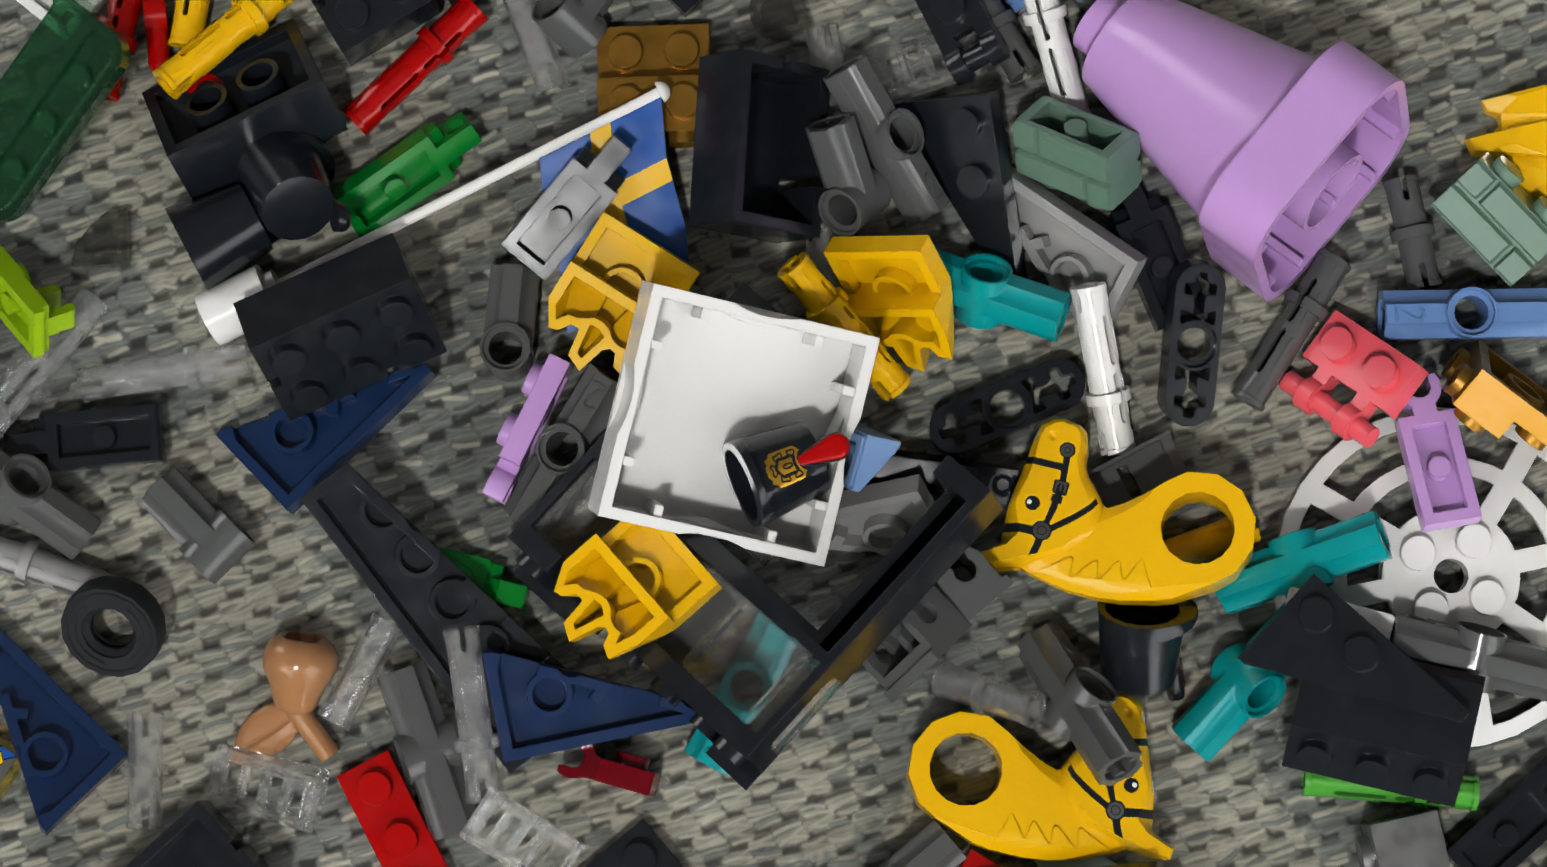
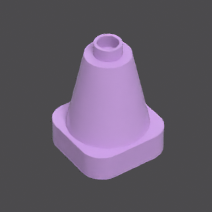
M1096 0L1087 10L1074 33V47L1087 55L1082 68V80L1121 126L1139 133L1140 149L1199 217V225L1211 260L1266 301H1271L1280 296L1317 257L1318 251L1327 245L1387 172L1400 152L1409 132L1410 120L1405 83L1347 41H1340L1334 44L1317 58L1179 0Z

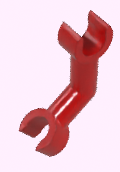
M142 0L148 65L151 71L171 58L170 45H168L169 23L166 15L168 11L165 0ZM208 74L201 77L187 91L190 95L204 81H211L224 87L225 85L216 75Z

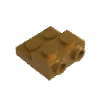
M709 23L606 27L602 39L597 44L598 117L655 89L654 82L662 81L671 90L668 101L664 103L662 99L664 133L667 145L671 148H694L699 59L702 56L710 55Z
M1479 339L1469 351L1460 348L1449 359L1441 372V375L1447 379L1443 386V391L1452 397V404L1457 407L1454 411L1455 416L1472 431L1481 434L1486 429L1498 439L1515 422L1518 424L1515 427L1516 433L1533 448L1542 451L1547 446V390Z

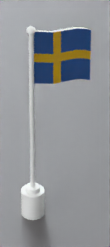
M662 81L654 82L655 89L281 278H278L272 269L264 273L256 264L222 281L210 290L206 289L196 294L195 302L198 311L212 337L222 346L244 335L233 303L386 235L395 233L538 160L540 163L543 192L573 155L577 156L585 146L596 154L614 132L633 146V150L615 170L625 178V181L617 189L618 195L604 211L609 212L688 262L686 225L666 156L662 99L664 103L668 101L671 95L670 87ZM597 220L558 265L561 276L578 253ZM573 325L567 326V334L578 328Z

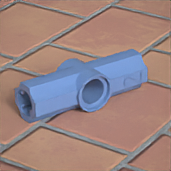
M1467 287L1444 290H1383L1378 292L1376 327L1379 332V338L1383 341L1547 338V288L1482 289ZM1461 299L1471 302L1476 308L1477 320L1471 329H1465L1459 325L1455 318V306Z

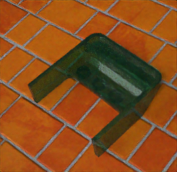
M53 0V4L0 79V222L14 221L27 211L129 65L130 49L127 40L88 0Z

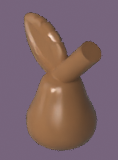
M284 631L273 636L268 641L263 654V668L270 684L273 703L254 711L241 725L235 740V750L239 755L260 758L277 754V752H281L288 747L298 733H300L321 763L340 750L312 712L316 708L325 688L334 677L338 664L336 648L327 638L311 632Z

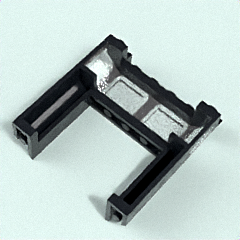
M744 282L727 300L780 313ZM605 432L508 536L523 551L516 559L518 564L513 568L512 572L564 620L570 616L582 599L580 597L560 596L554 592L563 562L595 533L602 538L620 522L597 516L587 508ZM947 455L932 472L945 492L818 630L714 537L692 533L676 534L723 588L680 627L620 657L635 671L643 663L647 665L657 675L650 685L674 707L684 700L696 711L689 721L712 742L713 745L706 754L745 790L755 782L1003 510L992 491L950 455Z

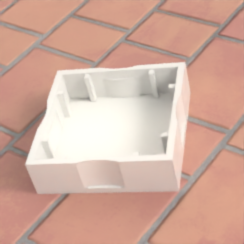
M642 280L587 508L597 516L676 534L692 533L728 540L747 550L824 567L844 488L845 458L838 462L826 464L829 476V490L827 493L757 528L747 520L733 494L723 463L722 447L726 442L795 422H803L811 431L816 442L832 432L842 433L850 441L861 419L880 338Z

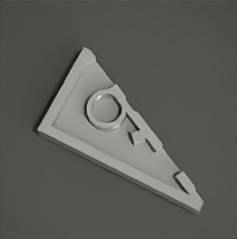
M1011 166L1022 244L1038 271L1046 276L1050 287L1070 293L1069 289L1079 284L1105 281L1107 284L1110 314L1114 324L1148 257L1031 178L1017 173L1016 168ZM1071 302L1070 311L1076 319L1073 302Z
M920 474L866 485L860 492L849 489L843 490L829 550L857 553L872 551L886 556L935 503Z

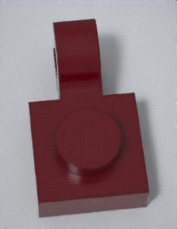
M595 744L580 747L584 752V760L580 766L572 768L567 765H558L557 771L565 777L573 779L588 778L648 796H656L662 775L648 771L651 759L618 750L615 761L604 759L598 754Z

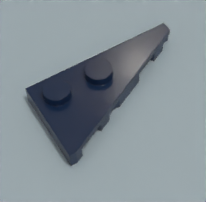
M425 364L402 372L398 369L389 372L390 377L292 421L289 420L282 408L268 413V418L245 426L234 428L231 425L222 428L216 436L291 514H294L304 505L300 499L302 495L347 463L437 376Z
M0 629V705L40 830L47 836L128 759V753Z
M492 649L482 651L504 763L692 724L689 720L696 713L684 700L674 707L659 693Z

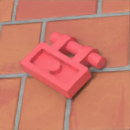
M1335 309L1302 355L1318 367L1312 377L1305 379L1291 370L1283 376L1279 387L1292 397V403L1295 407L1308 415L1316 413L1329 422L1331 431L1345 441L1353 439L1365 448H1369L1377 441L1380 430L1368 422L1375 411L1380 409L1393 419H1396L1429 372ZM1339 382L1356 393L1351 402L1345 405L1330 396Z

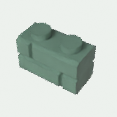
M1044 95L1023 112L1013 124L1014 146L1018 147L1015 152L1017 173L1041 182L1046 188L1057 189L1081 200H1086L1094 208L1113 211L1139 187L1142 181L1141 160L1138 159L1141 153L1139 133Z
M1486 152L1449 186L1431 206L1511 287L1547 255V199L1540 196L1535 201L1519 185L1524 181V176L1520 170L1505 156L1500 155L1495 160Z

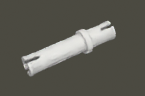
M1024 0L1027 10L1022 13L1024 24L1032 28L1050 96L1092 113L1088 107L1077 61L1064 20V16L1068 14L1066 2L1059 0Z
M1105 281L1083 283L1073 286L1069 290L1075 309L1082 356L1088 379L1089 392L1085 394L1086 405L1093 409L1100 455H1121L1136 447L1127 402L1132 398L1131 391L1128 385H1124L1113 320L1108 303L1107 284Z

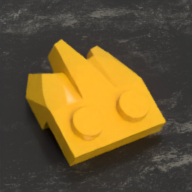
M1547 85L1481 100L1484 114L1497 119L1498 128L1494 132L1464 139L1471 157L1481 158L1486 152L1495 160L1500 155L1505 156L1524 176V181L1519 185L1535 201L1540 196L1547 199Z
M604 211L548 297V328L560 330L573 325L579 329L568 354L579 371L602 350L610 349L615 353L613 367L620 374L642 280L690 291L702 271L609 212Z
M833 236L823 253L843 290L849 297L847 303L874 335L880 338V342L885 348L893 347L907 367L925 372L930 349L938 357L952 360L954 355V316L951 277L930 236Z
M620 521L602 538L595 533L563 562L554 592L560 596L580 597L582 599L581 603L564 622L569 642H577L606 628L609 634L603 644V648L608 659L612 660L663 637L680 627L723 587L675 533Z

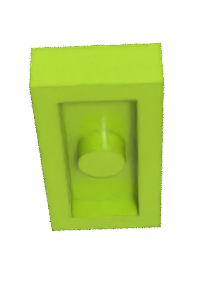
M0 244V319L33 358L43 356L44 351L49 349V336L75 326V305L68 303L61 306V289L57 285L35 289L31 284L26 267L19 261L15 262Z

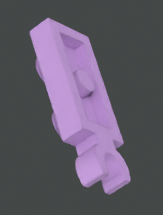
M549 353L544 365L538 362L533 364L521 390L522 393L528 395V398L519 416L510 413L498 434L496 443L503 446L499 454L500 459L482 491L485 496L504 505L508 501L521 471L525 469L539 435L544 430L571 376L573 367L570 362Z
M1431 373L1428 374L1424 381L1427 395L1424 397L1412 396L1402 410L1409 414V416L1398 418L1395 424L1422 533L1475 524L1482 517L1457 417L1454 414L1455 409L1437 410L1436 403L1441 394V383L1437 375Z

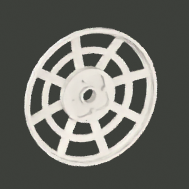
M1437 407V410H1438V411L1447 410V409H1453V408ZM1401 412L1396 419L1389 416L1372 422L1371 424L1380 430L1378 439L1384 435L1396 432L1395 424L1397 419L1407 417L1409 414ZM1457 418L1458 425H1464V424ZM1512 423L1503 435L1517 443L1502 470L1493 465L1467 458L1472 477L1493 485L1480 506L1482 517L1478 523L1422 533L1417 515L1404 522L1399 528L1380 518L1391 545L1390 549L1393 559L1379 563L1378 580L1348 586L1346 574L1335 578V583L1329 586V588L1345 602L1363 607L1383 602L1389 614L1392 615L1397 611L1455 626L1458 621H1466L1497 629L1503 623L1530 641L1529 644L1547 648V612L1543 621H1541L1515 603L1520 587V573L1547 567V508L1532 490L1522 483L1537 455L1547 462V446L1542 451L1533 448L1516 433L1515 427L1517 425ZM1342 439L1316 462L1298 485L1283 515L1278 537L1300 530L1302 520L1310 504L1339 521H1345L1362 513L1370 512L1374 504L1388 492L1408 482L1405 465H1401L1377 478L1353 502L1323 485L1339 465L1357 450L1364 447L1353 439L1350 441ZM1513 498L1534 519L1546 544L1514 550L1508 537L1497 526ZM1443 560L1454 561L1463 571V584L1454 593L1442 591L1435 583V568ZM1285 596L1275 599L1276 611L1286 601ZM1482 693L1471 747L1484 746L1516 736L1547 718V701H1541L1520 715L1493 725L1488 693Z

